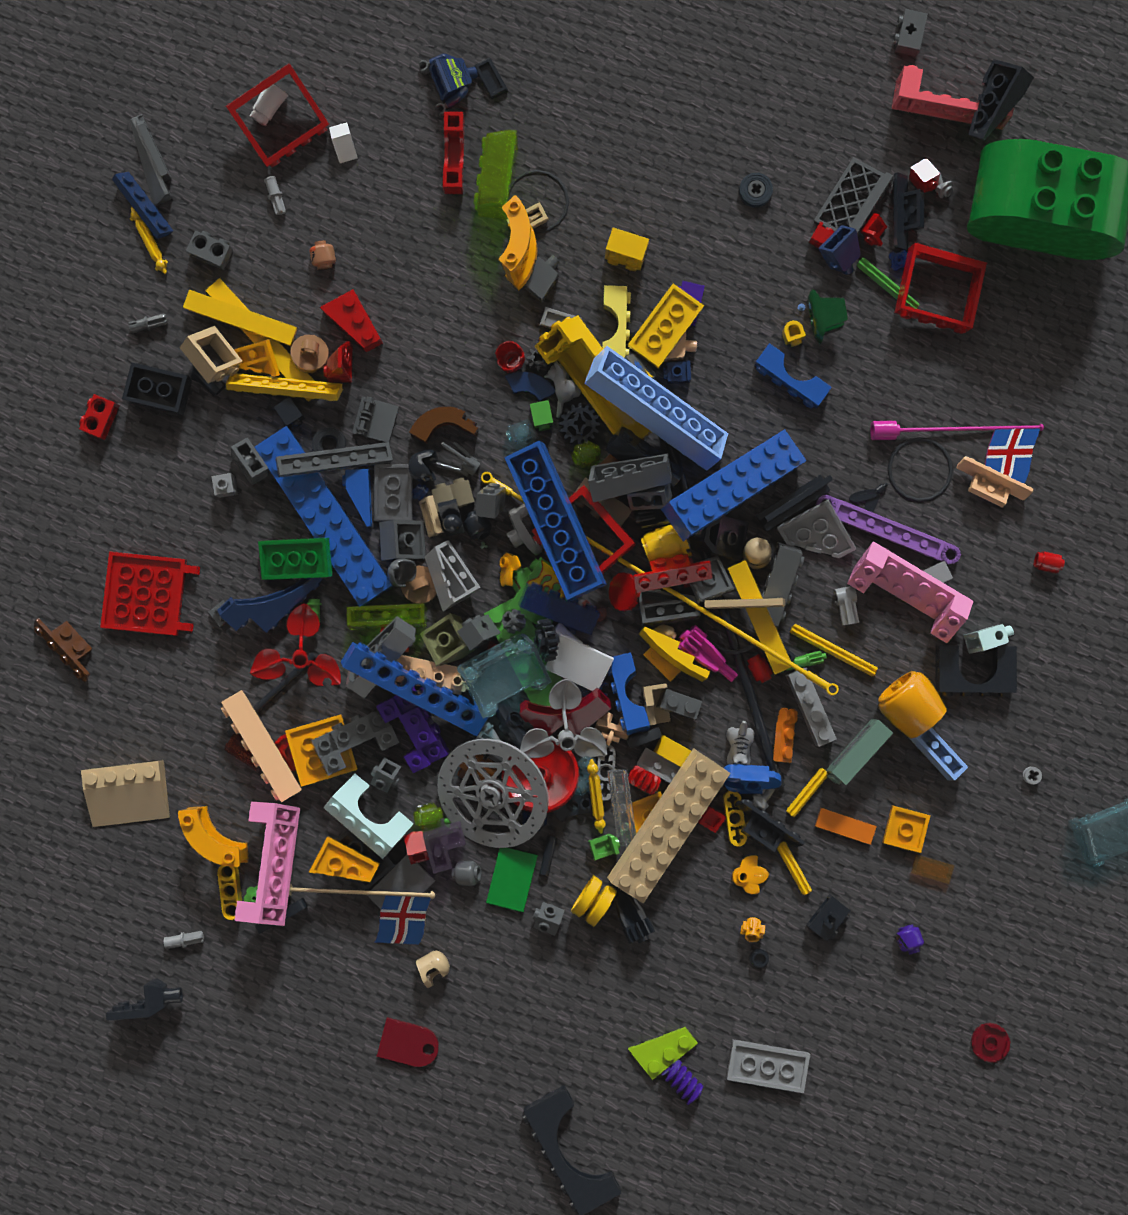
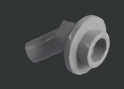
M941 173L935 190L938 193V197H948L953 192V182L943 183Z
M766 789L763 795L753 794L754 799L751 801L754 803V806L764 811L769 806L767 801L775 789Z

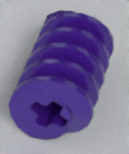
M677 1060L664 1070L661 1076L667 1074L665 1081L672 1080L673 1082L670 1087L678 1086L676 1093L678 1094L683 1091L681 1099L688 1097L689 1099L686 1104L690 1105L701 1095L703 1085L697 1083V1078H692V1073L690 1071L686 1072L687 1067L681 1066L682 1062Z

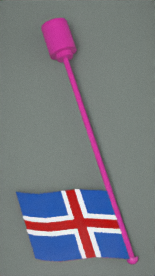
M872 421L870 433L872 440H896L900 432L994 430L987 449L985 466L991 467L1016 481L1025 483L1030 470L1033 447L1039 431H1042L1044 426L1039 424L1036 426L900 428L896 421Z

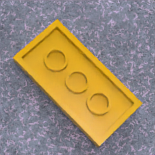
M673 283L629 342L628 347L659 369L704 308V305Z

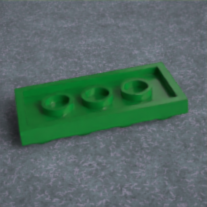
M329 538L258 541L262 580L332 576Z

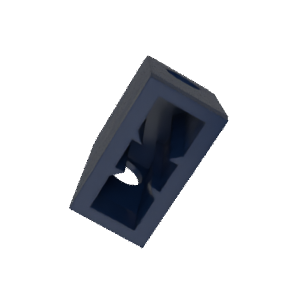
M841 225L819 247V251L829 268L843 272L845 275L851 274L854 271L852 264L861 255L855 228Z

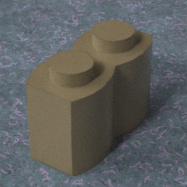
M459 478L454 480V484L446 486V483L435 485V489L431 491L438 513L440 512L437 503L453 499L457 500L458 508L475 504L469 480Z

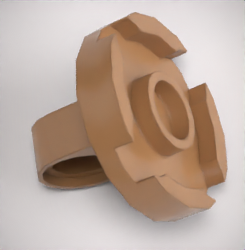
M303 335L293 342L291 346V360L298 370L305 373H314L326 365L328 347L321 338L315 335Z
M416 566L417 574L415 579L406 583V587H401L402 593L413 603H428L435 598L437 593L428 567Z

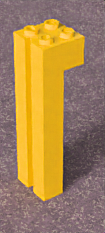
M569 316L562 322L557 321L550 326L551 330L539 337L540 341L535 345V348L546 363L551 364L555 361L561 363L613 435L622 425L642 440L650 435L652 432L584 384L593 359L603 348L579 316L570 318Z

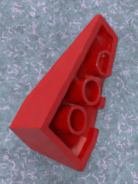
M350 341L342 344L327 359V366H324L323 372L328 382L352 383L353 345Z

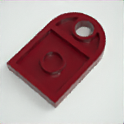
M387 1017L377 1057L415 1067H423L430 1064L436 1058L439 1042L435 1033L426 1027ZM424 1045H433L434 1052L426 1054L423 1050Z

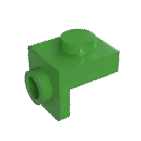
M606 834L588 841L594 860L612 854H620L618 850L620 848L619 840L612 834Z

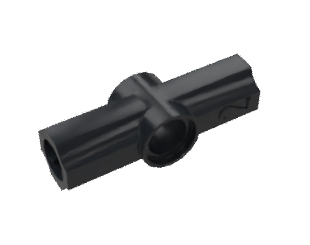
M500 695L490 701L489 704L500 720V731L504 735L509 736L516 748L520 750L523 737L526 734L522 726L524 721L518 712L512 710L504 695Z

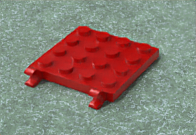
M109 552L100 628L178 636L179 630L193 632L194 624L181 623L180 616L185 573L200 575V567L186 565V559Z

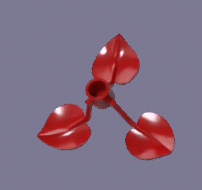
M308 604L296 607L287 620L289 633L291 635H299V650L293 653L292 659H280L278 651L264 649L257 654L250 670V674L254 677L276 679L282 676L286 670L283 661L293 664L296 668H304L306 665L312 664L308 668L307 673L309 680L313 684L323 686L322 683L325 678L331 679V685H339L341 682L340 669L333 657L327 654H320L315 662L312 660L308 661V655L303 650V635L307 637L313 636L320 626L317 614Z

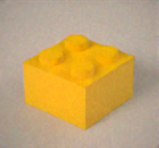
M612 228L605 250V259L608 260L609 264L615 266L618 264L625 265V268L630 271L641 270L648 249L649 239Z

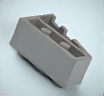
M449 540L434 547L425 556L443 612L467 599L480 588Z

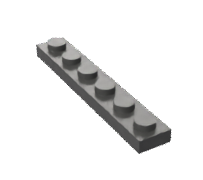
M389 442L277 456L275 461L279 477L391 463L393 458Z

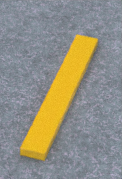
M220 278L205 290L212 298L249 310ZM241 329L253 343L268 340L266 337ZM269 339L278 369L286 378L314 381L308 373L296 368V365L291 360V355L279 342Z

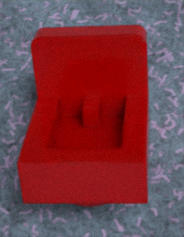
M874 213L860 230L865 237V242L869 245L874 244L881 247L883 242L879 237L885 231L887 225L879 214Z

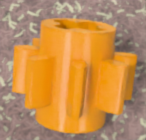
M748 918L741 925V934L745 935L747 941L757 942L759 939H763L765 926L761 925V921L757 918Z

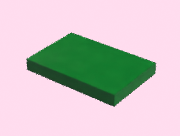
M508 847L500 848L486 903L524 912L538 855Z

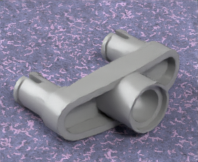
M525 503L518 508L514 507L508 511L514 529L506 535L513 546L517 548L524 543L535 556L542 553L544 549L543 544L541 546L538 545L522 523V518L529 514Z

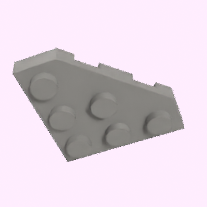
M829 499L777 526L784 541L790 546L805 548V550L829 554L836 558H841L856 550L853 541Z

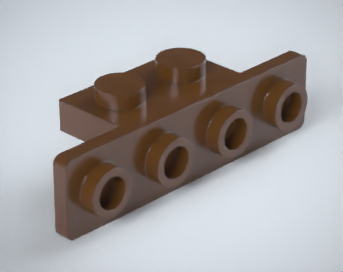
M39 618L36 619L34 623L35 633L47 641L48 647L60 655V660L65 665L71 667L76 678L86 682L89 679L90 673L79 660L92 651L90 645L67 621L53 631H50Z

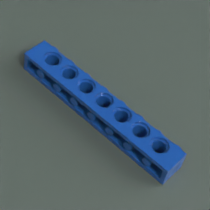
M351 643L341 660L343 668L475 736L479 734L489 717L483 706L477 703L472 705L466 697L453 695V691L449 688L436 686L437 683L430 678L425 680L419 677L420 674L412 669L409 671L405 670L401 663L395 660L393 662L386 660L387 657L378 651L376 653L369 651L370 648L363 643ZM364 659H371L368 665H361ZM381 668H387L384 674L378 673ZM404 676L402 682H395L397 677ZM415 685H421L418 691H412V688ZM431 694H437L435 699L429 700ZM453 702L452 707L445 708L447 703ZM464 711H470L467 716L462 717Z

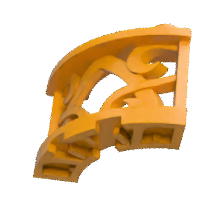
M515 195L502 206V210L510 222L508 227L511 230L508 246L500 256L499 261L506 273V279L520 290L533 272L535 260H537V243L527 211L520 199Z
M208 806L188 807L185 810L178 811L179 823L185 838L201 856L216 864L229 867H239L240 863H248V843L232 841L222 836L211 822Z

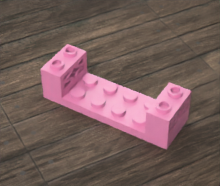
M875 542L871 543L857 562L847 583L864 594L873 582L935 619L930 634L945 643H948L966 622L973 604L971 599Z
M251 802L248 821L266 824L258 889L256 892V903L237 901L234 921L285 926L300 808L277 803Z

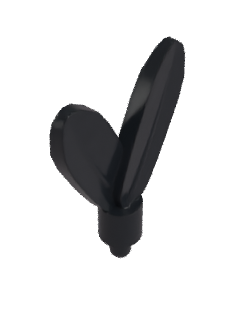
M888 483L880 484L875 489L855 492L850 495L849 500L853 502L867 500L864 509L873 513L879 495L886 490L885 487L888 486Z

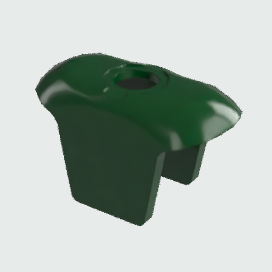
M814 289L809 292L807 302L813 336L821 344L825 332L843 326L844 322L848 320L845 299L821 298Z

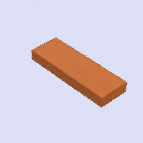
M820 808L815 823L816 827L870 845L877 827Z

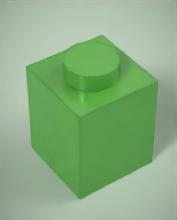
M549 400L530 404L534 428H539V431L549 430L550 426L553 425Z

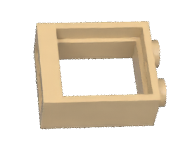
M215 326L187 336L180 347L207 383L215 380L219 382L227 375H235L239 371L238 367L243 362ZM210 344L225 364L216 367L201 347Z

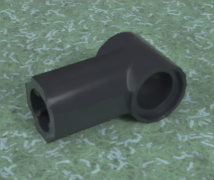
M192 364L189 370L190 378L202 384L213 396L218 395L225 388L226 384L222 380L207 383Z

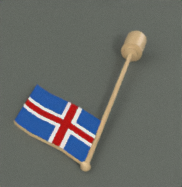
M290 884L289 895L292 892L386 895L380 911V924L375 940L376 943L420 944L425 931L426 911L430 900L435 898L433 891L431 893L313 889L293 888L292 884Z

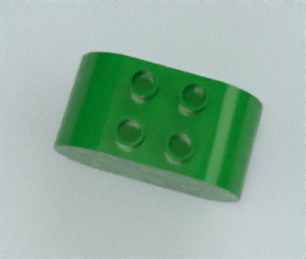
M1030 139L1000 140L986 145L981 150L970 219L967 224V230L972 236L985 242L1080 260L1110 258L1124 250L1128 229V161L1126 159L1111 154Z

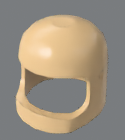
M757 537L748 541L743 550V558L747 561L748 566L752 569H761L768 565L771 560V546L763 538Z
M432 951L416 960L418 971L427 988L433 986L432 980L436 975L441 974L445 977L449 973V962L440 951ZM433 968L437 969L435 972L427 975V972Z

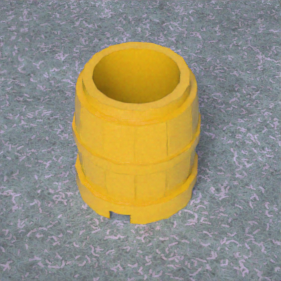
M671 524L655 528V530L644 534V537L640 538L649 563L657 558L665 559L678 554H688V557L692 556L691 551L688 553L686 551L689 549L687 540L683 542Z

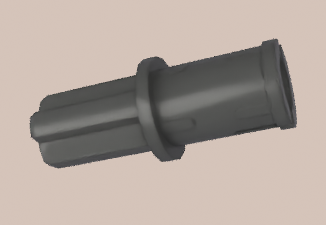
M160 314L153 317L145 316L143 319L130 321L128 324L131 333L134 334L144 330L151 331L154 327L165 325L168 323L166 314Z

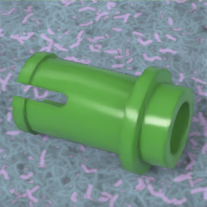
M309 599L307 604L317 614L320 621V605L322 603H320V599Z

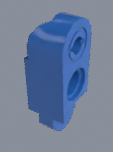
M730 764L724 767V769L730 772L724 785L731 792L763 794V789H774L781 786V775L775 771H769V766Z

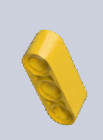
M662 735L653 752L681 767L691 753V750Z
M221 865L218 869V882L222 913L226 919L233 920L235 915L229 912V906L233 905L236 907L237 901H242L238 867H230L232 875L228 876L224 872L226 866ZM227 886H232L234 888V895H229L227 893Z

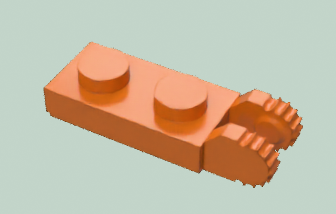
M781 708L779 711L778 722L776 723L774 761L788 763L792 761L794 729L798 718L795 709Z

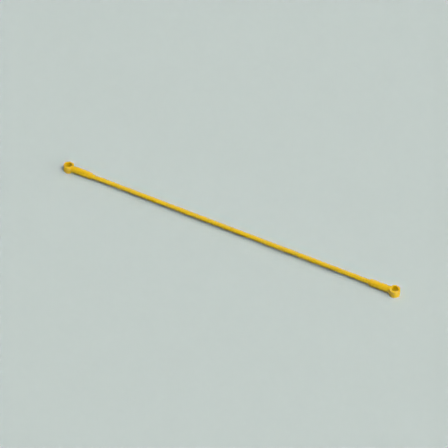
M484 472L481 475V480L484 484H500V487H506V495H511L524 503L520 495L493 478L490 472ZM485 475L490 476L489 481L483 479ZM586 536L588 543L609 556L614 554ZM623 558L618 560V562L638 574L645 573ZM663 588L805 675V678L825 689L828 695L834 696L838 693L839 688L836 684H830L814 673L807 672L672 588ZM830 686H834L836 688L835 693H831L829 691Z

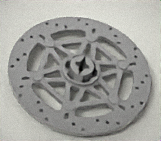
M495 739L468 741L455 748L441 766L437 784L441 806L455 828L469 839L489 847H513L533 837L544 823L549 805L546 782L536 764L515 746ZM493 754L502 757L503 761L502 763L478 762L475 755ZM464 762L468 770L460 786H454V774L458 766ZM513 765H516L525 774L532 790L524 788L512 770ZM483 767L497 768V771L493 776H490ZM476 769L483 775L485 779L480 780ZM502 770L505 771L503 781L497 778ZM470 774H472L477 785H465ZM509 776H511L518 788L507 786ZM475 790L476 795L465 793V791ZM509 792L520 794L521 796L510 797ZM454 798L462 800L474 818L472 822L461 813ZM467 799L479 802L477 811L474 810ZM520 802L514 814L509 803ZM525 802H532V813L527 822L521 825L517 818ZM482 807H485V808L488 809V811H487V813L482 817V816H481ZM504 807L506 809L509 818L500 810L501 808ZM495 811L502 820L488 819V817ZM484 824L506 825L510 832L494 833L486 831L482 827Z

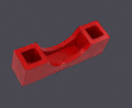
M444 112V194H463L465 126L463 112Z

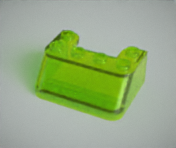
M510 129L487 133L486 137L482 138L483 156L480 155L479 167H482L481 174L477 175L476 186H479V192L474 195L475 210L478 211V216L508 219L502 210V206L509 199L515 150H518L517 130Z

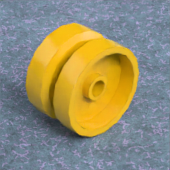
M594 875L588 881L571 909V912L578 917L583 916L589 909L585 920L593 927L605 915L617 890L607 885L598 893L602 887V880Z

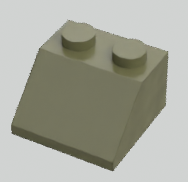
M450 613L420 633L436 666L462 659L476 650L470 651L457 631L462 628L461 624L463 623L458 615Z

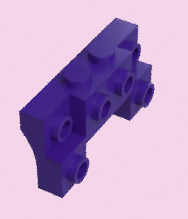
M397 695L380 702L376 706L385 723L399 717L416 749L406 753L404 756L412 773L429 766L432 762L449 754L450 751L440 734V728L437 723L433 722L430 712Z

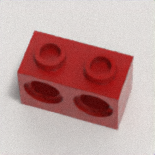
M93 394V397L87 402L86 407L88 409L85 415L80 419L79 430L105 440L120 405ZM101 404H105V409L99 412L98 407ZM97 421V428L91 430V424Z

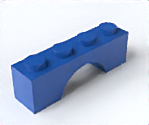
M769 343L754 364L757 367L756 370L764 376L767 374L772 377L771 381L774 384L786 387L788 389L787 392L791 396H799L807 407L817 408L832 387L817 376L807 381H799L789 376L784 368L785 354Z
M630 652L614 656V660L608 670V675L613 676L614 682H611L613 694L617 693L618 700L615 703L617 711L622 712L623 718L620 719L622 731L626 730L627 735L650 730V724L646 708L632 703L625 693L628 682L636 676L632 654Z

